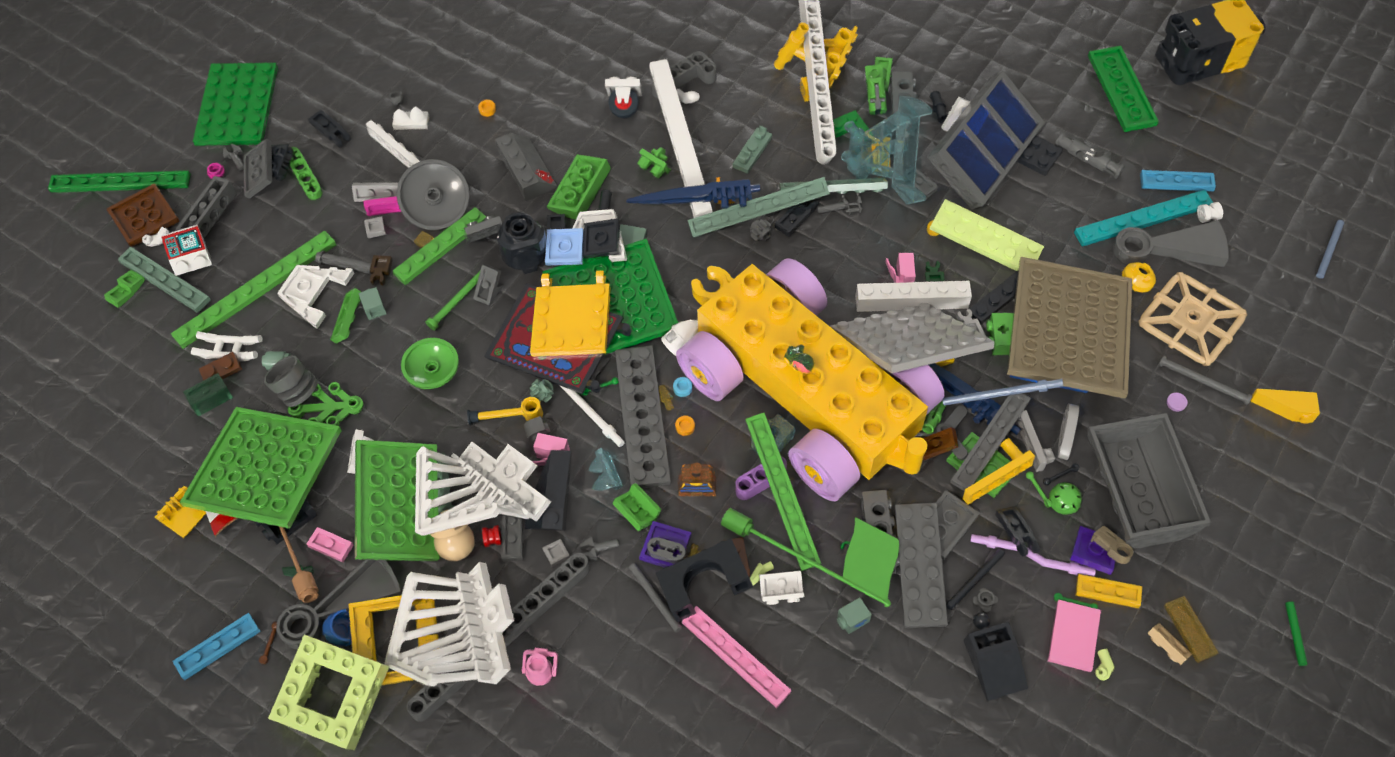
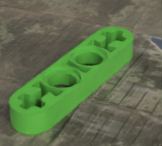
M291 147L293 155L297 159L294 160L292 157L289 166L307 197L311 200L319 199L322 196V189L300 150L296 147ZM304 165L303 169L296 170L297 166ZM305 177H311L307 182L302 181ZM313 186L315 192H312L310 187Z

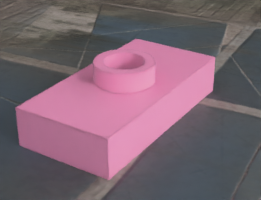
M318 527L307 542L309 548L340 562H344L354 546L352 542Z

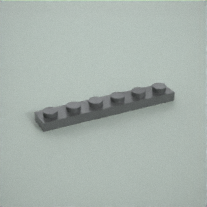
M1022 393L1007 397L950 483L963 491L975 484L1031 398Z

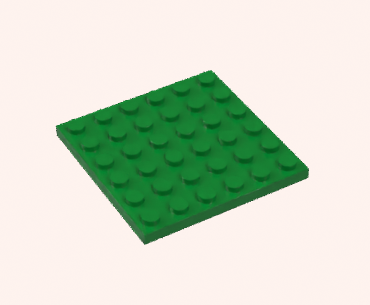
M647 238L624 245L627 261L611 262L609 256L583 258V264L561 265L542 271L543 274H550L549 278H552L551 287L596 284V271H604L606 284H610L611 287L609 312L622 316L624 318L622 323L629 324L632 330L630 336H625L617 331L605 354L664 336L672 329L673 325L678 323Z

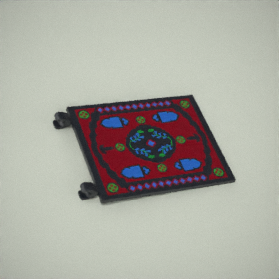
M526 283L484 357L535 377L546 379L551 383L581 394L584 393L586 388L599 393L601 390L600 383L591 380L605 353L531 356L530 348L536 286ZM609 312L606 351L617 331L625 336H630L632 332L629 324L622 323L624 319L622 316Z

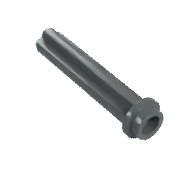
M325 251L317 252L315 259L319 265L328 264L371 273V263L327 254Z

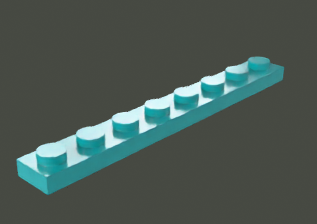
M1202 190L1076 228L1074 234L1083 247L1116 237L1121 230L1128 227L1142 229L1195 213L1198 206L1210 205L1213 201L1206 190Z

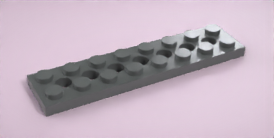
M653 346L615 350L631 485L637 483L640 488L670 485ZM633 363L641 364L638 369L631 367ZM641 379L643 383L641 385H634L633 381ZM637 396H644L645 400L637 402L635 398ZM644 412L647 414V417L640 419L637 415ZM643 429H647L650 432L647 436L639 434ZM648 446L652 451L650 453H643L641 449ZM646 464H652L654 469L646 471L643 467Z

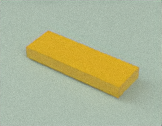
M1078 574L1075 596L1140 608L1142 586Z

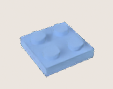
M583 228L547 230L545 256L547 266L583 264Z

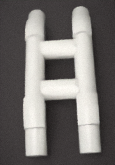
M197 331V339L216 344L213 351L192 347L191 354L205 359H219L230 353L221 352L223 344L234 343L232 351L236 353L238 360L249 361L250 359L257 358L258 353L256 351L240 352L242 344L253 345L262 342V336H225Z

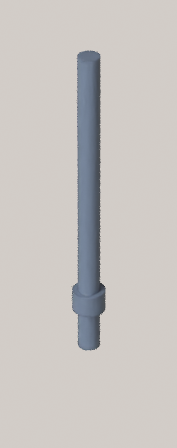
M1044 379L1038 380V383L943 398V404L945 406L1033 391L1045 392L1051 388L1064 387L1062 379L1051 381Z

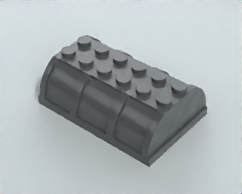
M1167 413L1088 428L1087 438L1095 451L1099 462L1100 474L1105 479L1112 497L1114 512L1119 516L1125 533L1124 539L1126 544L1132 548H1143L1175 542L1190 537L1211 524Z

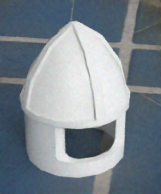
M698 320L681 321L673 325L672 329L661 338L663 344L675 356L677 350L698 333Z

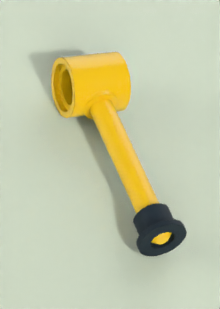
M535 397L524 399L520 408L486 412L467 410L469 425L479 422V420L523 415L526 421L539 416L543 417L540 401Z

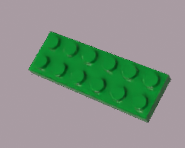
M1116 46L1089 51L1088 58L1123 131L1128 132L1157 126L1159 121L1122 47Z

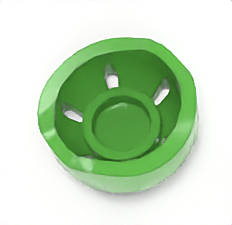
M1062 482L1051 489L1049 500L1052 503L1051 507L1057 513L1070 515L1079 510L1082 496L1080 490L1074 484Z

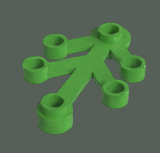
M332 382L328 386L330 393L337 395L343 402H335L317 384L316 389L318 391L313 392L311 395L318 397L323 403L307 405L300 403L296 406L288 407V413L291 417L300 419L305 413L323 411L316 418L312 417L308 420L320 423L326 420L327 424L336 421L331 425L339 426L340 422L349 414L360 413L364 403L359 396L350 397L341 389L339 383ZM336 410H342L337 416H330Z

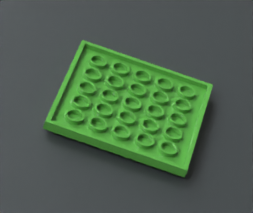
M236 407L180 503L188 508L290 529L342 430L340 426Z

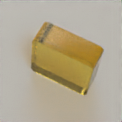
M422 231L414 242L415 245L423 248L434 238Z

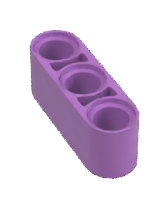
M781 456L782 461H783L784 466H785V469H786V468H787V462H786L785 458H783V457ZM762 464L736 480V496L739 499L748 500L770 487ZM763 476L765 479L759 480L757 477ZM747 486L749 489L742 490L740 487Z

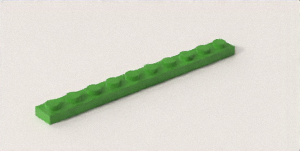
M324 230L172 332V337L184 349L197 340V331L208 333L286 280L296 265L307 266L315 260L317 252H327L335 247V241Z

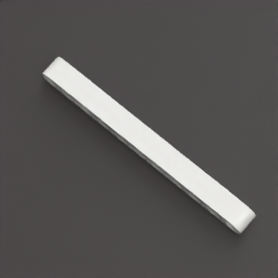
M799 0L801 22L809 26V30L804 36L803 45L815 154L817 161L825 165L835 156L836 143L819 0Z
M663 59L650 62L652 78L684 186L703 185L705 183L668 61ZM710 202L690 203L694 218L713 212Z

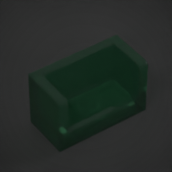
M219 373L183 391L188 403L197 416L233 398Z

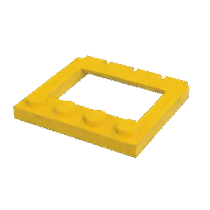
M402 595L348 604L353 653L377 662L372 612L399 608ZM415 599L412 602V606H414L415 611L435 608V599ZM437 617L416 619L417 629L437 624ZM439 635L419 637L418 646L438 640ZM397 671L386 673L382 685L412 681L414 679Z

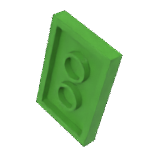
M973 432L961 443L968 454L980 438ZM996 451L976 482L1011 461ZM953 452L947 458V462L957 470L964 462V460H958ZM1011 479L991 490L988 494L995 498Z

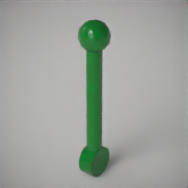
M614 377L611 381L602 383L599 386L602 388L611 384L617 385L619 381L617 377ZM586 388L582 395H588L591 390Z
M1056 593L1054 595L1055 602H1057L1058 600H1062L1098 609V605L1096 603L1089 604L1078 600L1063 597L1060 593Z

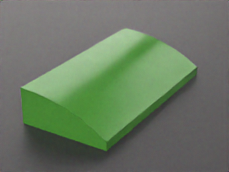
M577 154L549 201L547 208L557 214H565V217L576 220L579 212L588 210L611 168L607 159Z

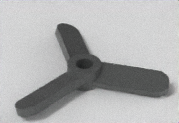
M961 405L957 406L944 423L939 424L932 434L950 427L955 429L966 416L967 409ZM921 430L916 436H930L932 434H927ZM957 439L959 447L951 451L958 460H965L968 452Z

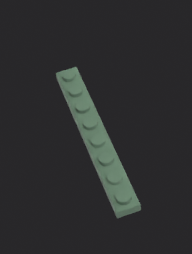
M825 177L746 201V207H740L737 204L727 209H721L687 221L692 237H696L830 193Z

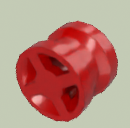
M495 525L493 528H482L485 547H490L491 544L502 545L499 525Z

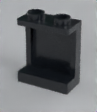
M306 499L290 529L284 528L287 536H290L317 516L313 507ZM254 521L258 527L260 525L264 527V530L261 532L268 541L273 539L276 544H279L284 540L279 526Z

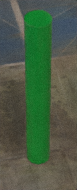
M1286 602L1285 606L1298 665L1305 666L1308 664L1294 602Z

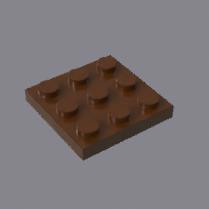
M155 183L107 208L108 213L130 247L142 242V238L145 235H155L161 227L166 229L179 222V219Z

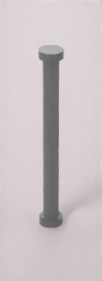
M1166 356L1162 357L1158 365L1160 367H1167L1239 399L1245 405L1249 404L1253 396L1249 393L1248 395L1174 363L1166 359Z

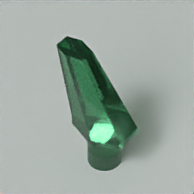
M299 565L301 571L314 573L313 566L303 568L302 565ZM295 566L282 568L283 574L286 576L294 577L298 573Z

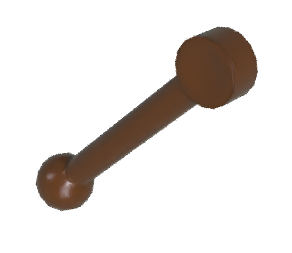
M277 622L272 623V631L264 654L259 658V662L263 665L268 663L267 656L276 633Z

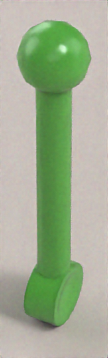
M1031 471L1027 472L1026 477L1032 481L1044 500L1045 506L1047 508L1051 507L1052 503L1047 499L1034 479V473Z

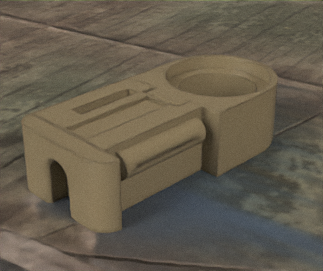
M1105 526L1094 532L1091 542L1095 541L1108 552L1107 555L1121 564H1126L1130 561L1134 553L1130 545L1126 544L1125 541ZM1117 550L1126 552L1128 556L1120 555Z

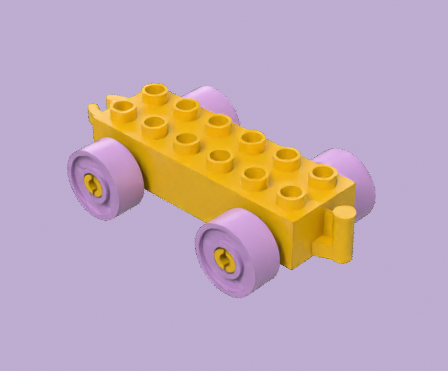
M784 259L767 274H764L755 265L751 264L734 279L726 270L716 266H709L707 268V278L715 280L720 284V288L715 292L706 291L700 280H692L693 297L702 305L697 310L698 333L677 350L676 358L679 366L692 384L701 393L714 401H721L743 381L744 373L811 431L789 450L788 455L797 474L814 492L829 501H837L860 479V473L870 480L886 464L903 469L911 475L919 472L927 450V443L923 438L915 436L923 429L926 415L944 398L943 386L929 365L890 373L883 367L876 365L817 317L827 306L826 293L814 274L796 260ZM784 357L787 358V360L789 361V365H791L793 361H796L802 364L810 372L802 373L799 370L794 371L793 367L789 366L784 361Z

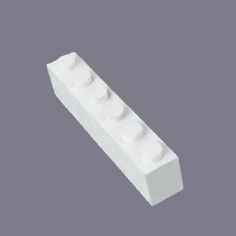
M970 281L857 284L855 297L857 312L898 311L904 307L919 306L921 303H928L936 309H968L972 295Z

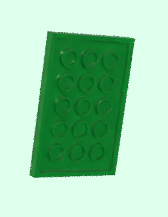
M277 63L211 64L193 138L194 145H258L264 140L276 81Z

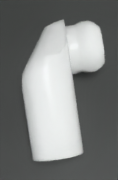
M676 89L679 100L685 104L699 100L697 92L684 93L681 89Z
M161 227L157 235H145L142 241L149 247L161 245L163 243L161 235L168 234L170 231Z

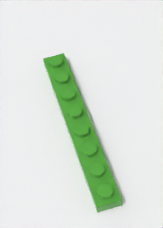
M765 413L745 419L793 550L821 565ZM796 557L801 572L814 567Z

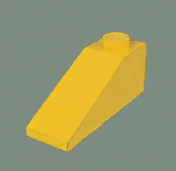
M1256 389L1250 400L1282 417L1304 424L1313 423L1320 414L1317 393Z

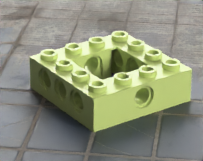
M304 635L268 719L342 748L355 750L389 666ZM321 666L353 677L336 718L317 713L313 709L304 708L307 699L311 697L310 691L316 677L319 678Z

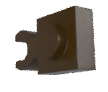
M373 255L370 267L372 274L370 282L372 285L375 284L377 279H380L381 286L385 284L384 275L390 274L393 262L391 256Z

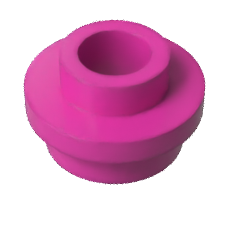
M212 163L207 168V175L211 179L214 176L221 178L225 174L224 167L219 163Z

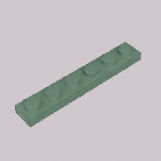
M885 178L826 180L829 193L836 191L839 194L847 193V191L863 193L865 190L881 192L883 189H888V182ZM806 182L779 183L780 191Z
M132 247L118 258L121 264L138 273L144 279L197 313L211 301L209 296Z

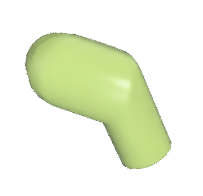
M1103 649L1097 652L1101 664L1095 673L1098 679L1107 680L1115 667L1108 649Z

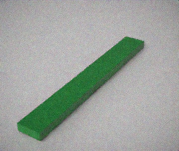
M190 171L51 175L48 190L50 193L143 190L154 183L158 189L188 188L191 173Z

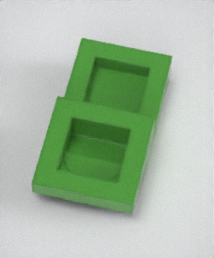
M133 270L128 271L117 279L118 285L104 294L105 300L118 308L121 307L137 292L145 281L144 277Z

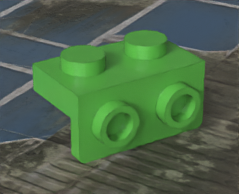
M637 483L631 485L629 492L615 498L613 501V505L638 531L650 526L653 521L656 522L661 512V508Z

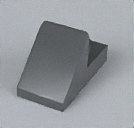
M487 264L482 265L473 297L474 300L487 305L492 304L503 286L498 283L501 274L500 269Z

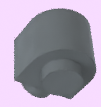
M541 416L531 419L524 424V429L530 442L535 443L538 433L545 435L551 433L548 423H543Z

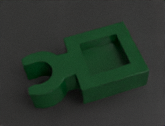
M929 261L926 262L925 282L945 281L944 272L939 271V261H936L935 267H931Z

